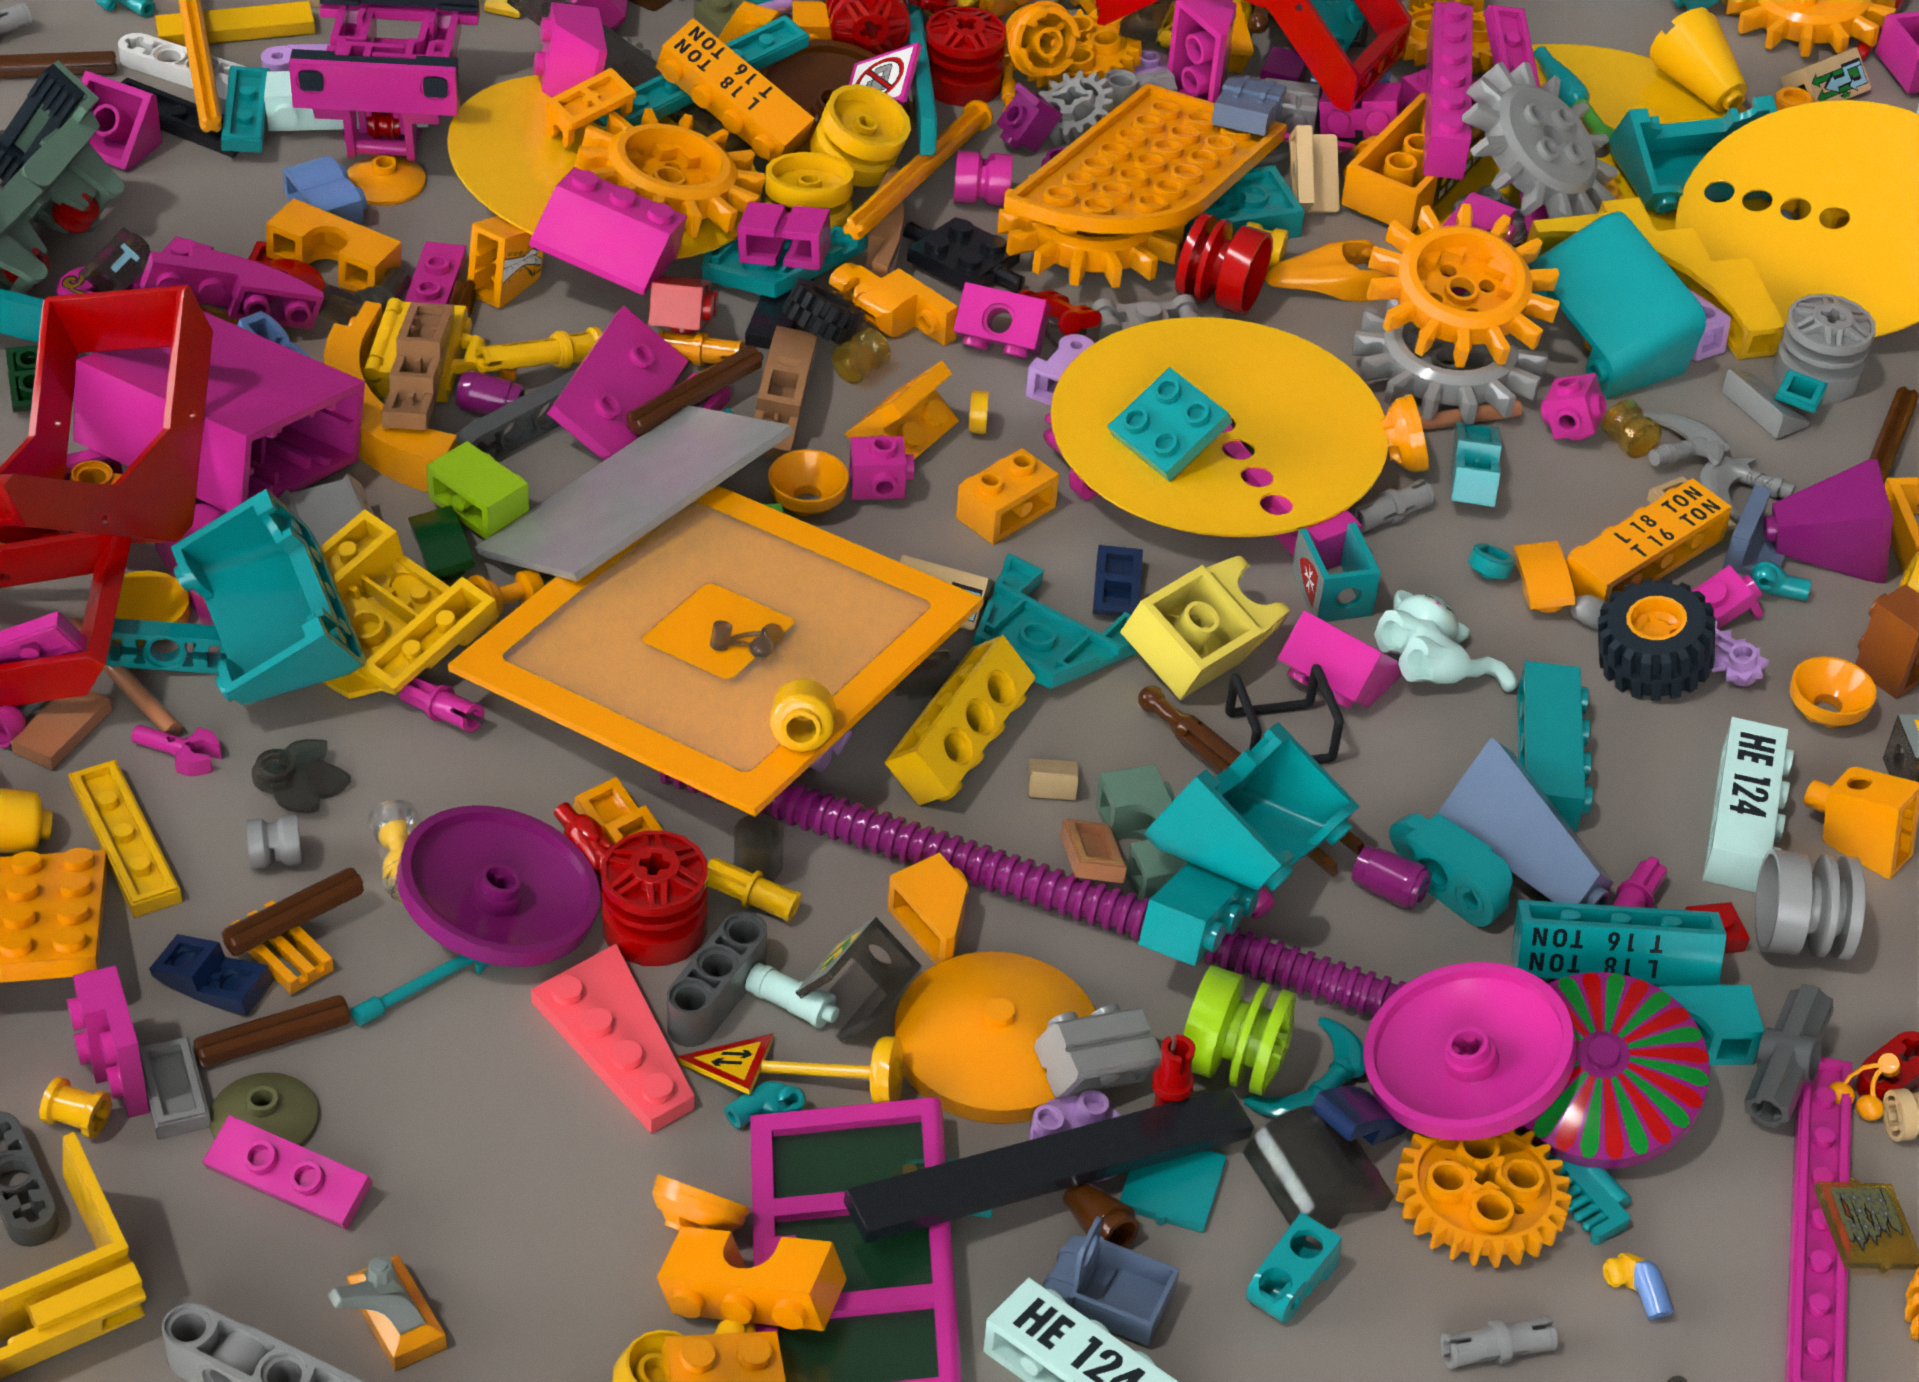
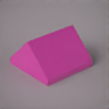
M85 70L81 82L99 98L92 112L100 127L89 143L106 164L129 172L162 144L157 96Z

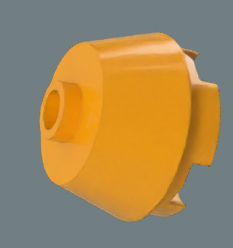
M1039 1L1016 10L1005 24L1006 38L1004 45L1012 62L1023 74L1034 78L1055 76L1065 71L1074 61L1071 55L1075 49L1076 38L1080 39V31L1073 16L1062 5L1053 1Z

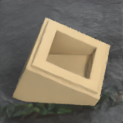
M1029 758L1028 797L1076 801L1079 774L1077 761Z

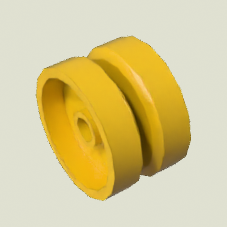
M859 84L844 85L832 92L821 119L810 140L811 152L833 155L848 162L854 169L853 186H878L890 165H895L911 131L910 118L902 105L890 95L874 87Z
M796 152L784 154L772 159L766 165L765 193L768 197L765 199V203L785 205L786 212H791L793 206L830 209V228L832 229L834 226L843 227L847 223V218L852 214V201L850 198L853 196L854 169L848 162L824 153Z

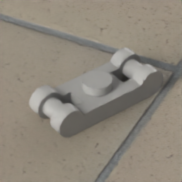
M1189 294L1179 295L1173 301L1167 302L1144 301L1128 304H1115L1112 300L1103 298L1095 301L1091 309L1099 311L1102 315L1100 324L1096 326L1100 340L1123 329L1151 321L1201 317L1198 314L1195 298Z

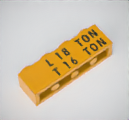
M694 18L662 45L656 68L662 73L664 78L671 83H675L692 98L695 104L709 111L722 122L729 132L738 135L749 144L759 157L770 162L772 159L784 154L793 153L806 141L815 118Z
M1691 478L1677 488H1670L1655 502L1646 507L1638 508L1626 520L1616 526H1609L1600 536L1584 546L1579 545L1570 552L1566 563L1575 597L1589 594L1609 603V596L1615 591L1624 592V585L1632 582L1639 585L1642 584V579L1652 578L1653 582L1660 580L1725 538L1732 506L1694 478Z

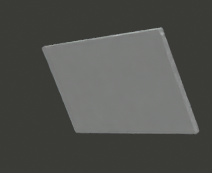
M687 405L475 546L474 550L477 556L579 581L793 434L792 427L788 424Z

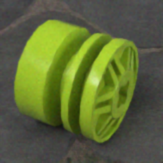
M1210 965L1199 986L1183 1035L1190 1038L1196 1047L1191 1072L1212 1078L1224 1058L1231 1061L1229 1085L1239 1087L1248 1067L1253 1070L1249 1092L1264 1096L1271 1080L1280 1071L1291 1043L1295 1028L1294 1009L1297 993L1282 989L1273 1009H1269L1272 985L1263 982L1254 994L1252 1001L1248 1002L1243 1000L1245 976Z

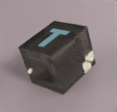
M123 227L87 264L80 274L99 292L125 290L145 269L151 252L150 247L141 236L136 233H130Z

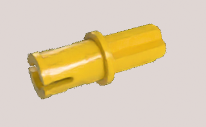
M717 857L711 858L708 862L707 886L741 900V906L746 909L752 905L782 918L788 923L796 915L802 900L801 892H795L763 878L764 874L760 870L751 873Z

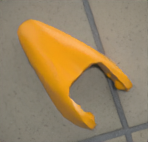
M1359 239L1330 242L1281 261L1268 270L1265 280L1273 287L1316 291L1343 301L1368 302L1367 291L1371 278L1392 277V275L1376 270H1360L1354 266L1369 262L1373 247L1375 246L1368 240Z

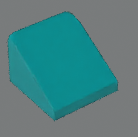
M1788 369L1774 399L1815 414L1822 404L1828 383Z

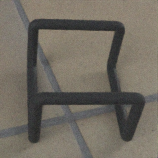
M1314 664L1311 668L1306 699L1252 706L1240 675L1235 673L1230 677L1225 712L1230 717H1247L1252 729L1249 750L1261 740L1262 731L1256 716L1257 714L1309 708L1315 702L1317 686L1319 684L1334 719L1329 752L1311 756L1319 764L1329 763L1337 758L1344 720L1320 665ZM1238 694L1242 707L1235 708Z

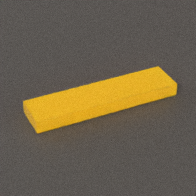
M309 1L203 11L209 44L315 33L314 18ZM181 13L155 15L158 38L186 46Z
M116 759L69 773L70 788L100 850L106 849L108 866L133 918L182 903L181 890Z

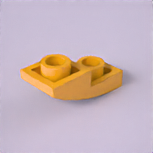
M1558 540L1513 545L1515 564L1522 577L1523 596L1530 610L1536 609L1539 612L1550 613L1561 610L1563 606L1575 605V594L1570 573Z

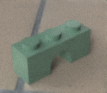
M1155 764L1100 773L1096 809L1102 822L1110 825L1116 840L1130 838L1142 840L1131 843L1127 869L1128 881L1133 892L1138 895L1139 900H1143L1144 897L1151 898L1188 863L1158 850L1144 835L1149 826L1174 801V793L1170 783L1163 782Z

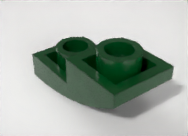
M38 345L6 349L13 412L31 410Z
M452 505L408 517L412 534L420 549L424 566L429 573L440 580H452L464 575L465 570L476 567L465 534Z

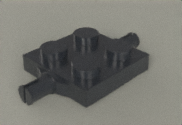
M954 217L936 230H927L910 221L904 228L903 236L915 241L914 244L908 247L907 261L964 289L965 282L981 286L1001 283L1018 292L1025 283V276L1009 270L1019 263L1020 254L1009 256L1006 253L1007 241L1003 237L990 234L974 226L968 220Z

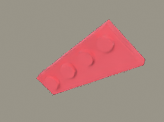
M617 944L608 947L531 989V1003L651 1134L695 1109V1095Z

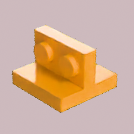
M941 360L894 391L844 433L849 441L850 437L903 436L905 454H913L915 460L959 422L935 389L952 375L951 371Z

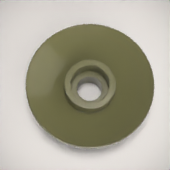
M281 1073L252 1074L234 1081L216 1097L210 1110V1129L215 1139L227 1117L231 1115L299 1146H303L317 1127L319 1118L317 1100L307 1085L292 1076Z

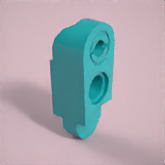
M1419 813L1407 814L1391 825L1389 837L1399 855L1422 863L1432 873L1431 883L1427 892L1466 922L1477 927H1485L1507 911L1509 907V893L1513 882L1511 868L1503 858L1493 853L1491 846L1439 813L1429 820Z

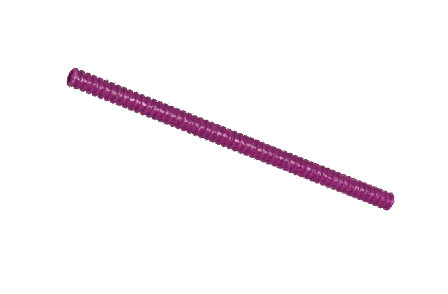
M659 771L661 783L670 785L674 782L675 788L683 790L685 787H688L689 792L693 794L700 792V790ZM792 782L758 814L762 817H767L771 814L772 819L777 822L785 819L786 824L789 826H795L799 823L801 830L804 831L814 828L815 834L823 836L825 833H828L829 839L837 840L841 837L843 843L847 845L856 842L857 848L865 850L867 847H870L871 853L880 854L883 851L885 852V857L889 859H894L898 856L899 861L904 864H908L910 860L915 864L940 852L953 868L956 867L962 871L966 880H971V886L979 888L983 884L988 892H994L998 889L1001 896L1008 897L1010 894H1013L1016 901L1023 902L1024 899H1028L1031 906L1037 907L1040 903L1043 904V908L1046 911L1051 912L1055 908L1058 909V915L1066 916L1068 913H1071L1073 920L1081 921L1082 918H1086L1088 925L1095 926L1097 923H1101L1103 930L1110 931L1113 927L1116 928L1118 935L1124 936L1128 932L1131 933L1133 940L1139 941L1149 897L1139 900L1136 893L1130 892L1127 896L1123 894V889L1118 887L1111 891L1108 890V884L1101 882L1096 886L1094 885V880L1085 879L1081 881L1079 878H1075L1074 873L1066 876L1063 869L1057 868L1055 871H1051L1050 865L1045 863L1038 867L1033 859H1027L1023 862L1018 854L1008 857L1005 850L998 849L997 852H993L992 846L984 844L982 848L978 847V842L975 840H969L965 843L963 836L960 835L950 838L949 832L945 830L935 833V827L927 825L923 829L920 822L912 821L908 824L905 817L898 816L896 819H893L892 813L886 811L880 815L877 808L869 807L865 810L864 804L855 802L853 805H850V800L843 797L838 801L835 794L832 793L822 796V791L817 788L808 791L807 785L798 784L795 787L794 782ZM702 792L703 797L712 798V796ZM716 799L717 802L725 803V802H723V801H721V800ZM1237 927L1234 934L1227 933L1223 937L1215 953L1209 952L1204 957L1206 958V964L1213 965L1215 962L1220 963V968L1226 970L1231 966L1235 968V973L1243 975L1245 971L1249 972L1251 979L1258 980L1261 976L1265 978V983L1273 985L1275 981L1279 982L1281 989L1288 990L1291 986L1296 988L1295 993L1303 995L1306 991L1311 993V999L1318 1000L1321 996L1326 998V1004L1333 1005L1336 1001L1341 1003V1009L1348 1010L1351 1006L1356 1008V1013L1359 1015H1363L1365 1011L1372 1013V1019L1384 1002L1407 983L1404 981H1399L1398 985L1391 983L1392 977L1384 976L1383 980L1376 978L1377 973L1374 971H1369L1368 974L1361 973V967L1354 966L1353 969L1346 968V962L1339 961L1337 964L1331 963V957L1323 956L1322 960L1316 958V952L1308 951L1307 955L1301 953V947L1298 946L1288 949L1283 941L1273 944L1271 943V938L1263 936L1261 940L1257 939L1256 933L1248 931L1246 935L1242 934L1240 927Z

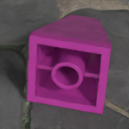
M1878 460L1864 461L1773 503L1772 515L1764 516L1763 518L1765 542H1773L1777 554L1862 580L1886 583L1893 514Z

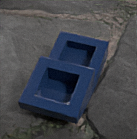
M1098 545L1092 614L1120 617L1124 612L1132 615L1140 601L1143 549Z
M180 934L173 938L149 968L152 977L176 991L210 1006L245 1016L249 1014L274 981L268 965L225 957L219 942Z
M1340 1086L1320 1091L1311 1106V1109L1348 1142L1363 1137L1371 1145H1375L1404 1134L1406 1127L1395 1121L1378 1103L1375 1096L1361 1087Z

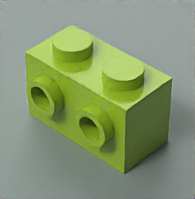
M468 441L426 465L429 500L440 508L452 505L458 520L484 539L489 538L529 511L528 483L519 474L511 472L498 463L490 454L481 451Z

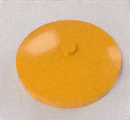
M974 952L944 960L927 969L910 984L900 999L896 1010L894 1037H899L902 1043L903 1075L924 1098L934 1097L940 1099L944 1111L961 1118L994 1124L1020 1123L1031 1121L1037 1107L1058 1098L1054 1097L1046 1078L1047 1070L1042 1068L1034 1049L1035 1041L1048 1029L1047 1023L1052 1018L1066 1012H1076L1078 1018L1090 1016L1096 1010L1089 997L1074 980L1043 961L1009 952Z

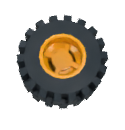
M1652 578L1642 579V584L1636 585L1632 582L1624 585V592H1613L1609 596V603H1603L1600 609V617H1598L1600 668L1604 670L1605 678L1608 682L1615 680V688L1622 693L1629 689L1631 690V697L1641 699L1643 695L1651 696V701H1661V696H1670L1671 699L1681 697V692L1684 690L1689 693L1696 690L1698 682H1705L1710 676V669H1713L1715 663V617L1711 603H1705V596L1700 591L1691 592L1690 585L1683 582L1675 585L1672 584V579L1662 578V582H1653Z

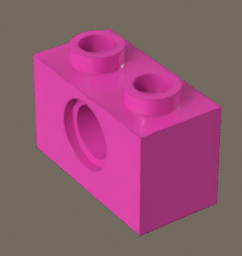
M965 282L953 331L959 337L964 338L962 344L965 346L987 350L988 344L1004 347L1003 354L1027 359L1029 353L1037 355L1041 353L1052 306L1044 299ZM1000 313L1010 314L1012 323L1009 329L1002 333L993 332L992 321L995 316Z

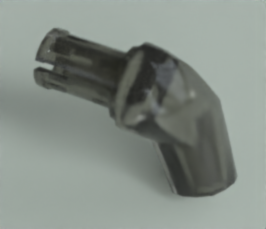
M392 267L387 270L379 286L367 287L354 292L327 285L322 290L324 300L318 314L336 323L348 326L351 317L357 316L365 301L382 304V314H384L388 300L391 298L401 299L411 284V277L408 274L400 284L399 280L406 271L399 267Z

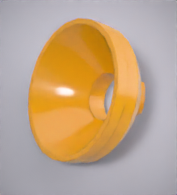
M1407 394L1396 398L1389 407L1385 417L1381 419L1385 434L1389 437L1387 452L1389 461H1395L1413 473L1429 471L1425 436L1412 394Z
M811 449L794 450L778 457L768 470V485L771 496L777 503H782L785 509L790 510L797 516L808 517L809 515L823 514L837 506L847 493L849 482L847 467L841 460L827 452ZM802 494H812L819 499L801 500L796 497Z
M1821 656L1804 660L1793 671L1790 682V696L1795 706L1810 722L1822 724L1827 728H1838L1860 722L1869 714L1877 695L1876 686L1872 678L1863 669L1847 660L1836 657ZM1819 702L1829 703L1835 706L1839 712L1828 711L1815 704Z
M659 1174L656 1175L652 1196L657 1209L662 1211L666 1220L664 1225L677 1230L684 1226L734 1232L744 1225L745 1219L751 1208Z

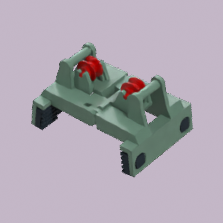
M59 60L42 72L27 94L28 97L0 137V179L2 180L0 185L3 187L0 191V281L11 286L8 289L0 282V289L28 295L32 288L44 281L50 269V260L46 254L47 249L31 226L33 222L64 234L69 232L77 234L92 232L98 226L99 216L111 199L118 198L124 190L123 181L111 170L89 143L100 127L92 112L99 98ZM87 183H89V184L92 185L94 188H96L97 191L94 192V191L88 186Z

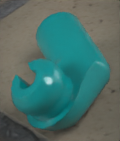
M95 0L98 5L107 11L114 10L118 2L144 18L151 16L155 10V3L152 0Z
M1762 561L1753 567L1751 578L1762 592L1807 601L1811 586L1810 579L1788 575L1773 561Z
M766 1081L754 1087L750 1095L745 1093L724 1107V1113L729 1123L734 1128L739 1129L750 1122L751 1115L801 1111L806 1104V1097L804 1092L795 1085Z

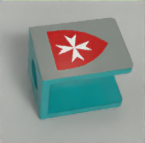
M1352 522L1347 525L1341 557V567L1344 572L1328 574L1306 528L1299 529L1292 573L1311 613L1326 622L1373 616L1381 571L1357 523ZM1352 588L1356 596L1354 600L1343 604L1336 602V597L1341 591Z

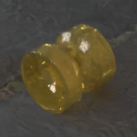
M870 327L861 329L853 335L851 341L843 342L832 352L834 369L844 381L850 384L861 383L870 376L872 370L880 369L891 358L890 346L885 337L879 331Z
M1625 399L1613 405L1602 420V430L1612 440L1619 441L1620 448L1631 458L1645 456L1657 445L1661 438V427L1652 418L1644 417L1643 409L1632 399Z

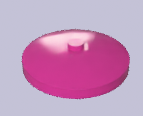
M1468 962L1449 965L1427 972L1406 983L1392 994L1379 1008L1370 1023L1365 1037L1363 1058L1373 1095L1395 1121L1425 1136L1457 1141L1497 1136L1523 1126L1544 1112L1558 1098L1567 1085L1575 1065L1577 1049L1569 1011L1561 997L1545 981L1532 973L1510 965L1491 962Z

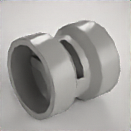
M297 815L282 816L278 822L267 823L262 818L246 820L251 869L266 868L270 862L282 861L285 865L302 864Z

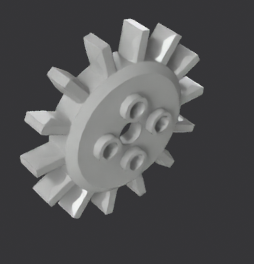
M1499 62L1467 89L1466 94L1476 104L1462 115V122L1484 131L1485 138L1470 149L1473 157L1492 156L1500 169V172L1491 183L1492 187L1497 191L1512 184L1521 191L1523 198L1520 213L1525 217L1542 204L1546 206L1549 219L1597 214L1602 201L1615 199V196L1604 185L1618 175V168L1596 157L1595 152L1608 143L1609 138L1607 134H1588L1581 119L1586 114L1589 106L1583 101L1569 107L1559 99L1561 79L1556 75L1541 87H1537L1530 63L1523 62L1509 73L1504 63Z
M1467 290L1463 297L1470 296V292ZM1397 299L1387 301L1385 313L1392 307L1399 305ZM1369 307L1363 312L1360 331L1355 330L1352 355L1363 356L1359 374L1361 379L1365 382L1390 377L1391 380L1387 382L1384 402L1391 405L1396 398L1410 393L1423 399L1421 405L1422 418L1429 421L1438 411L1439 404L1458 406L1465 425L1474 424L1478 404L1484 402L1490 404L1504 418L1512 416L1516 399L1515 394L1534 401L1537 397L1541 377H1544L1548 360V352L1532 350L1509 333L1505 336L1511 347L1506 364L1498 366L1485 344L1472 345L1470 356L1464 368L1456 367L1455 364H1444V361L1455 363L1453 357L1454 343L1436 338L1432 347L1423 356L1414 353L1420 328L1409 322L1387 333L1383 328L1386 314Z

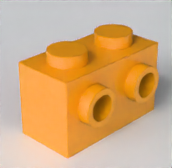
M1021 448L1009 456L999 459L995 464L976 475L966 478L958 485L956 518L990 544L994 545L1056 508L1059 474Z

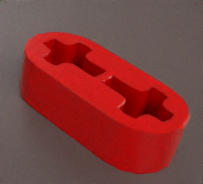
M1905 1031L1898 1034L1862 1063V1065L1878 1063L1880 1056L1885 1053H1892L1897 1056L1901 1065L1899 1074L1891 1077L1892 1079L1889 1082L1883 1080L1886 1076L1881 1073L1876 1082V1097L1882 1102L1888 1090L1905 1088L1912 1092L1919 1086V1032ZM1904 1056L1908 1058L1913 1057L1907 1062L1903 1061ZM1878 1068L1864 1070L1858 1074L1855 1088L1860 1097L1870 1095V1084Z

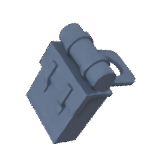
M1234 74L1232 77L1227 78L1223 84L1222 93L1215 101L1211 124L1265 136L1277 116L1281 115L1287 86L1276 84V81L1270 80L1267 82L1253 79L1249 75L1240 76Z
M1097 1216L1086 1237L1072 1235L1069 1237L1066 1245L1061 1247L1056 1256L1057 1262L1052 1272L1048 1273L1045 1277L1043 1287L1056 1291L1069 1306L1089 1320L1093 1319L1102 1323L1110 1332L1149 1346L1176 1291L1180 1269L1104 1240V1237L1100 1236L1103 1218Z

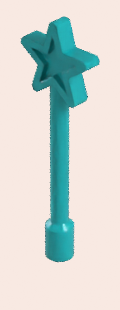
M459 954V956L380 998L373 996L352 1007V1017L359 1026H363L384 1015L385 1009L473 962H475V972L477 974L481 973L489 964Z

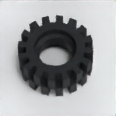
M798 278L782 308L784 314L789 315L788 318L792 321L798 322L799 326L809 329L815 335H821L825 340H832L835 344H842L844 346L850 344L865 315L853 302L842 298L841 294L834 293L830 288L822 287L817 282H810L804 278Z

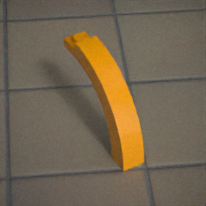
M365 301L357 316L351 317L348 326L334 323L324 349V364L365 381L363 370L383 316L382 304ZM365 382L359 458L381 474L397 482L428 492L426 465L458 446L457 435L428 427L427 430L382 427L381 411L384 404L373 394Z

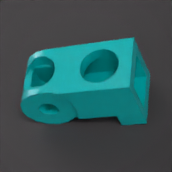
M1301 1212L1254 1274L1246 1292V1300L1280 1322L1287 1323L1296 1314L1306 1296H1310L1323 1279L1327 1281L1339 1266L1342 1237ZM1306 1235L1316 1238L1321 1243L1323 1250L1306 1240Z

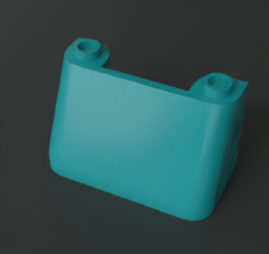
M1773 95L1754 97L1752 100L1754 107L1745 112L1738 113L1737 108H1730L1723 118L1660 124L1659 117H1650L1647 108L1629 110L1609 138L1608 145L1611 155L1646 209L1655 210L1658 214L1670 212L1678 207L1679 198L1683 195V188L1691 173L1714 146L1749 122L1777 111ZM1716 182L1709 185L1704 194L1708 200L1720 203L1729 200L1734 195V188L1728 183ZM1759 190L1752 191L1743 198V201L1763 199L1766 202L1773 201L1770 194Z
M1617 211L1599 217L1540 255L1537 260L1527 264L1529 270L1558 268L1560 276L1554 291L1531 293L1548 298L1550 296L1552 299L1560 301L1559 308L1592 347L1586 365V374L1596 373L1600 390L1603 392L1606 400L1686 372L1705 331L1706 316L1704 309L1696 297L1623 212Z
M264 489L171 546L177 563L173 571L178 582L186 591L194 590L204 598L226 654L227 660L218 664L219 675L215 677L218 689L229 702L235 700L241 705L250 704L349 675L366 665L364 653L315 536L301 518L267 489Z
M1279 722L1270 727L1263 734L1264 737L1251 750L1246 749L1228 768L1216 776H1213L1207 769L1197 775L1144 833L1146 838L1160 851L1256 891H1260L1267 886L1272 892L1295 871L1292 868L1294 864L1323 842L1327 841L1331 846L1339 842L1353 828L1348 819L1360 806Z

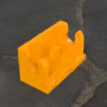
M609 68L546 100L545 132L551 138L559 135L561 130L563 134V147H567L574 143L575 130L620 107V116L623 118L631 114L636 91L616 71Z

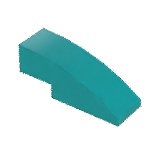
M1456 421L1451 466V501L1495 507L1501 474L1499 460L1502 444L1499 427L1481 424L1465 425L1464 422Z

